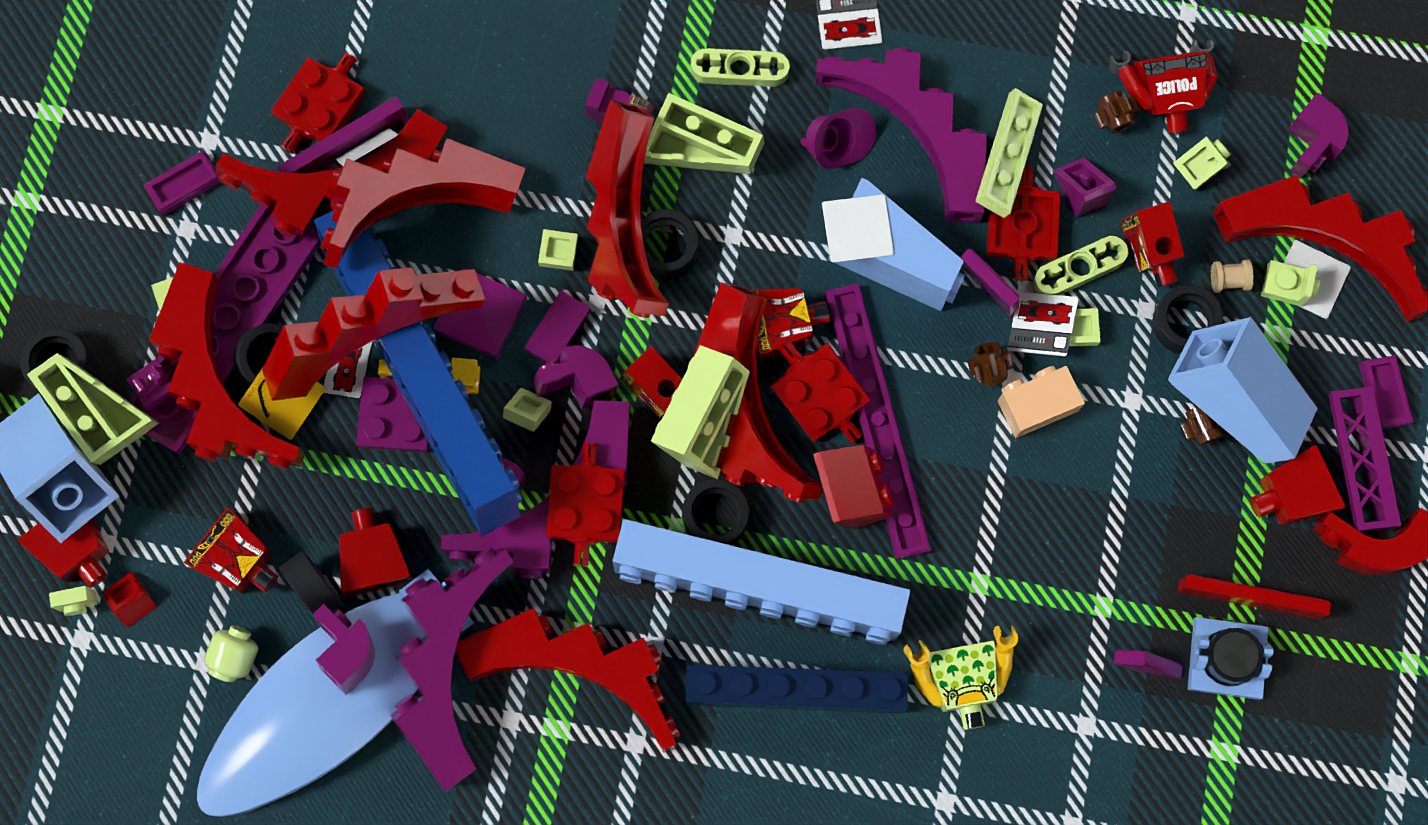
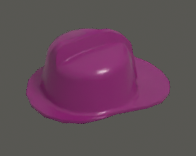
M851 108L831 115L819 116L811 122L806 137L801 138L800 143L807 147L810 155L816 159L821 167L835 169L856 162L867 155L876 137L875 122L870 113L861 108Z

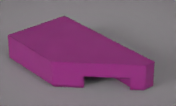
M1118 650L1115 651L1113 664L1124 668L1181 679L1183 666L1150 652Z

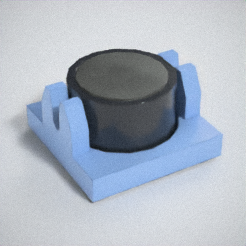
M1199 617L1194 618L1188 690L1256 700L1263 699L1264 679L1268 678L1272 671V665L1267 664L1268 658L1273 655V648L1271 645H1267L1268 627Z

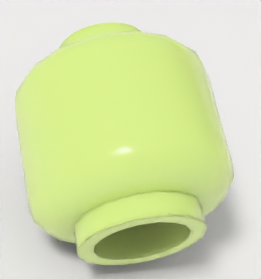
M231 625L229 630H218L214 633L204 656V662L209 668L208 673L211 676L222 681L235 683L238 678H245L250 673L259 649L255 641L250 639L251 632L242 627Z

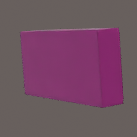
M203 150L145 183L143 186L160 214L165 216L221 182L219 181L220 176L216 174L214 166Z
M560 291L525 345V352L544 363L557 361L558 363L563 347L570 345L591 312V307Z
M1396 355L1361 361L1358 365L1364 388L1374 387L1382 430L1413 423L1414 420Z

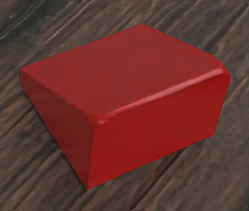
M133 571L102 592L114 615L126 627L132 626L156 608L154 600Z

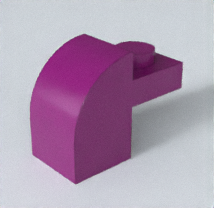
M1318 92L1288 128L1290 132L1309 145L1289 171L1300 179L1308 169L1315 173L1325 159L1332 162L1346 145L1348 125L1344 115L1334 104Z
M575 345L563 347L559 364L557 361H552L541 366L536 372L532 386L538 397L570 386L582 410L593 406L594 400L606 401L613 398L618 383L609 364L598 352L588 347Z
M323 604L313 613V616L318 625L335 642L315 661L321 671L347 695L371 670L375 656L374 644L361 619L352 625L339 609L332 613Z

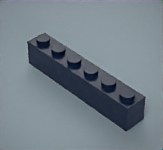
M687 665L686 706L904 713L907 710L908 673Z

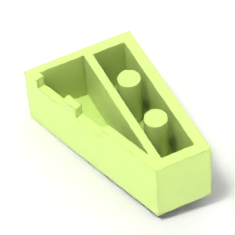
M668 93L651 129L644 164L751 174L764 146L763 134Z
M700 345L695 356L689 362L688 369L678 389L673 393L672 401L662 420L658 423L651 442L684 466L718 480L721 469L716 467L721 446L728 447L730 436L725 435L729 419L731 414L737 415L750 371L733 357Z
M58 353L27 374L91 463L103 464L159 424L158 421L77 364Z

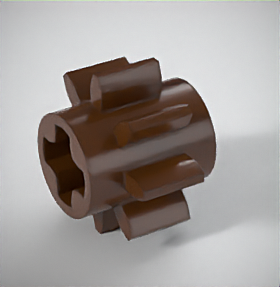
M1116 91L1102 97L1098 101L1100 108L1096 109L1097 113L1094 114V117L1100 129L1106 127L1107 130L1110 129L1112 134L1127 130L1135 124L1133 117L1136 116L1139 108L1133 96L1126 98V95L1123 96L1121 91Z
M988 342L977 346L974 349V358L967 360L971 376H975L977 382L981 381L986 386H995L1003 383L1008 376L1007 370L1014 368L1011 353L1006 352L1004 346L1000 348V345L995 342Z
M1195 407L1185 413L1188 422L1181 424L1187 440L1197 439L1199 446H1202L1224 436L1221 426L1199 407Z

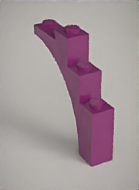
M908 48L887 50L884 63H878L876 60L869 58L860 59L859 61H844V59L836 56L818 59L815 85L843 89L873 101L890 111L916 136L925 148L937 171L944 197L945 222L979 224L984 214V206L975 202L986 167L987 134L978 133L973 129H961L957 132H952L953 93H946L939 88L919 91L921 52H912Z
M594 400L590 428L584 443L589 442V457L591 454V443L598 444L596 465L603 468L624 469L623 492L627 493L630 402ZM583 447L573 466L582 464ZM549 495L519 518L482 537L479 532L441 535L440 550L444 555L449 556L450 561L470 562L471 556L476 557L490 547H493L494 550L497 548L506 549L514 561L512 568L515 572L521 573V578L542 579V573L551 574L553 539H547L546 537Z
M490 547L474 558L476 564L464 572L461 568L450 574L444 580L446 586L441 588L436 580L431 578L428 581H425L424 578L417 580L405 590L408 595L401 599L425 636L421 639L419 636H415L400 647L402 653L395 658L420 694L417 696L409 694L401 699L394 706L396 711L390 716L435 780L445 791H448L476 770L462 744L454 719L451 696L452 664L461 629L473 605L492 580L514 562L506 549L502 548L494 550L493 547Z

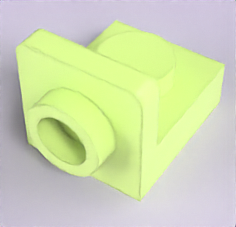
M1205 137L1173 164L1192 188L1197 190L1222 169H1227L1231 166L1226 159L1231 154L1219 139L1212 142L1211 139Z
M1271 260L1267 265L1261 296L1302 306L1317 294L1320 284V277H1316L1318 265L1309 264L1304 269Z

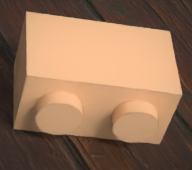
M1055 366L1047 367L1035 374L1036 379L1024 383L1023 379H1019L1003 388L1005 392L1001 394L998 403L1015 439L1077 413L1085 404L1067 366L1057 370Z

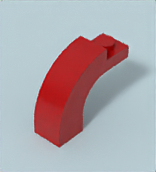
M1423 508L1411 513L1398 533L1391 539L1382 540L1368 537L1332 512L1319 518L1313 527V530L1320 534L1319 538L1323 543L1332 548H1340L1342 550L1335 562L1359 573L1369 575L1396 573L1428 558V512Z

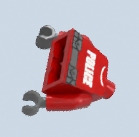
M1194 40L1189 53L1134 61L1133 66L1130 65V53L1123 51V63L1115 61L1114 56L1111 55L1109 69L1112 73L1119 75L1125 89L1133 96L1141 109L1147 110L1149 115L1166 114L1168 133L1187 131L1189 129L1186 110L1203 108L1205 100L1210 97L1218 79L1214 58L1210 54L1214 48V43L1211 40L1206 41L1204 49H1201L1197 44L1198 41Z

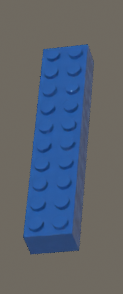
M334 211L314 220L321 244L328 227L334 230L337 223L331 221ZM373 226L360 234L347 249L338 268H333L348 296L366 295L378 270L397 269L396 266L391 268L387 260L389 254L382 240L375 239L372 233L374 231ZM419 321L373 340L480 536L482 537L519 518L518 504L522 502L518 488H520L519 483L511 468L505 470L501 458H503L502 453L494 438L488 440L484 431L486 426L479 411L476 408L471 410L467 401L469 395L460 379L455 381L451 373L453 370L452 365L444 350L438 351L434 343L437 340L429 323L423 324L422 321Z

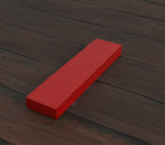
M1191 574L1179 580L1177 593L1318 620L1330 615L1331 602L1328 600Z

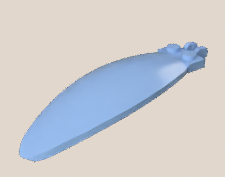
M427 569L402 588L398 594L377 599L344 614L352 625L359 619L363 621L375 649L371 670L347 695L321 671L315 661L335 642L321 627L283 655L250 690L216 741L203 767L197 788V802L200 809L205 814L221 817L239 815L265 806L324 776L374 739L393 720L390 715L396 711L394 706L407 695H415L418 691L395 658L402 653L400 647L415 636H419L420 639L425 636L401 601L402 598L408 595L405 590L421 578H424L425 581H428L430 578L434 579L441 588L446 586L445 582L441 584ZM469 616L461 629L459 637L474 625Z

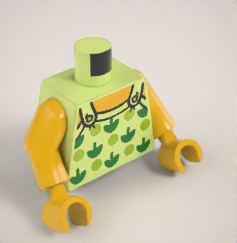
M999 625L994 627L993 633L997 642L996 646L993 640L930 652L924 642L919 640L921 649L917 654L912 655L908 645L903 648L905 655L911 662V670L916 688L933 706L941 707L943 712L960 710L964 730L984 727L985 722L981 705L997 701V696L1004 692L1012 670L1013 647L1018 642V635L1013 625H1011V634L1008 637H1000L1001 629Z

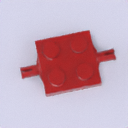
M345 52L335 68L324 66L309 57L305 60L270 111L274 118L287 124L292 130L283 144L280 145L285 151L293 154L303 138L319 142L345 126L367 94L364 87L349 80L346 76L357 62L354 56Z
M1026 165L1011 213L1003 218L988 210L986 256L1004 257L1014 261L1013 280L1019 281L1021 274L1020 282L1028 280V262L1034 260L1054 261L1057 259L1060 192L1044 191L1032 186L1034 167L1028 166L1026 170Z
M791 340L786 341L785 346L782 344L778 350L781 351L791 365L784 375L771 384V388L813 442L828 431L839 427L850 443H854L856 438L859 439L863 434L851 421V417L855 411L870 401L868 394L828 342L815 352L803 356L798 352Z
M589 442L583 443L582 464L574 466L552 465L546 537L547 539L567 540L575 544L573 563L575 566H580L581 552H583L582 566H589L590 545L600 542L617 543L621 528L625 471L624 469L603 468L596 465L598 444L591 443V454L589 457Z

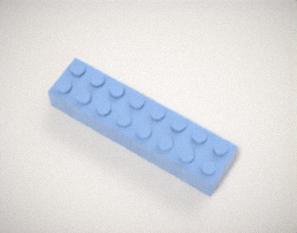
M623 519L612 561L615 573L621 574L620 579L629 583L641 584L643 579L654 582L655 588L662 591L675 593L676 588L690 591V597L710 602L711 597L726 600L725 606L738 610H746V606L761 609V615L770 618L781 619L782 614L796 617L795 623L806 627L816 628L817 623L831 626L830 632L850 637L852 632L866 635V641L879 645H887V641L894 642L901 633L910 594L909 589Z

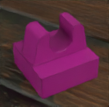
M157 359L126 379L149 410L171 396L168 388L172 379Z

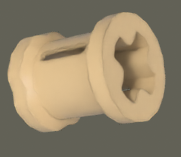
M1242 260L1241 264L1222 265L1220 261L1213 262L1211 266L1213 291L1219 293L1223 289L1242 288L1244 291H1250L1253 286L1251 261Z

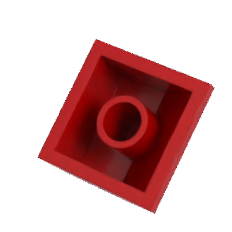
M858 445L813 454L834 524L856 529L893 516L890 507L894 505V500L890 488L887 485H883L880 473L884 471V466L877 451L874 452L872 448L865 445Z

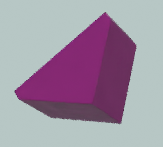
M1085 157L1054 170L1055 177L1076 218L1106 206L1116 190L1115 182Z

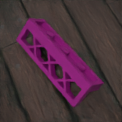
M396 96L280 164L277 168L279 172L306 174L322 170L328 171L331 165L337 162L335 158L384 129H393L401 123L405 127L409 119L406 116L404 107ZM387 141L386 143L380 145V146H379V149H381L382 147H384L389 141Z
M1374 387L1332 391L1328 395L1354 527L1359 532L1375 530L1376 533L1390 532L1401 526ZM1341 399L1350 400L1353 419L1343 413ZM1345 423L1350 426L1347 431ZM1353 430H1356L1360 454L1349 447L1348 437ZM1352 458L1356 460V463L1354 465L1352 462ZM1361 464L1363 465L1367 489L1359 484L1355 477V472ZM1359 493L1364 495L1361 500L1359 497ZM1369 499L1374 522L1365 523L1362 507Z

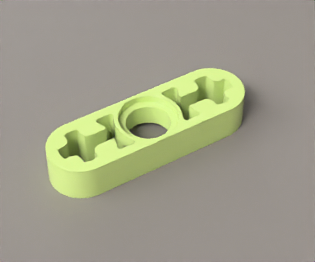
M701 49L692 56L691 73L695 80L705 84L777 87L782 85L788 78L789 61L779 52ZM703 60L710 61V66L712 67H710L709 72H702L701 65ZM721 60H725V74H720ZM737 60H742L749 65L750 69L744 75H736L730 69L731 64ZM755 62H760L759 75H754ZM771 63L777 64V68L780 69L777 75H770L769 68Z
M1107 236L1045 264L1038 269L1033 278L1034 291L1038 294L1061 295L1118 269L1126 260L1128 247L1121 238ZM1106 246L1110 250L1116 249L1118 251L1115 260L1108 256L1100 260L1097 266L1096 258L1104 254L1107 249ZM1076 259L1086 261L1090 268L1089 273L1084 276L1075 274L1071 269V262ZM1060 266H1062L1065 276L1056 281L1053 289L1049 284L1044 286L1042 281L1045 278V274L1049 278H1054L1060 275L1062 272Z

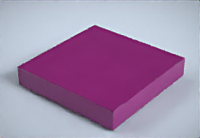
M968 249L960 257L964 261L961 268L1011 317L1019 309L1020 296L972 249Z
M476 273L486 298L481 308L440 315L433 329L438 334L498 359L527 300V295Z

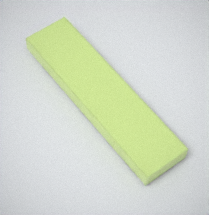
M1016 88L1008 95L975 202L1003 218L1011 213L1043 107L1042 103Z

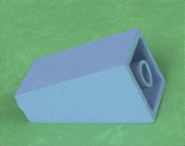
M861 178L852 198L885 194L871 182ZM885 195L894 254L834 263L941 311L945 302L947 301L952 304L965 277V274L959 272L964 261Z
M1251 317L1192 331L1168 378L1169 382L1265 464L1295 459L1318 409Z
M39 393L0 423V473L15 499L60 543L119 497L98 466L89 461L52 408Z

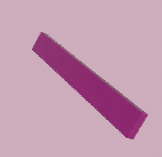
M857 283L825 291V297L842 361L870 397V401L859 408L856 414L865 446L872 448L874 452L877 451L882 459L884 471L880 475L883 485H887L890 488L893 496L894 505L890 507L893 516L886 518L885 523L895 560L931 552L930 543L860 284Z

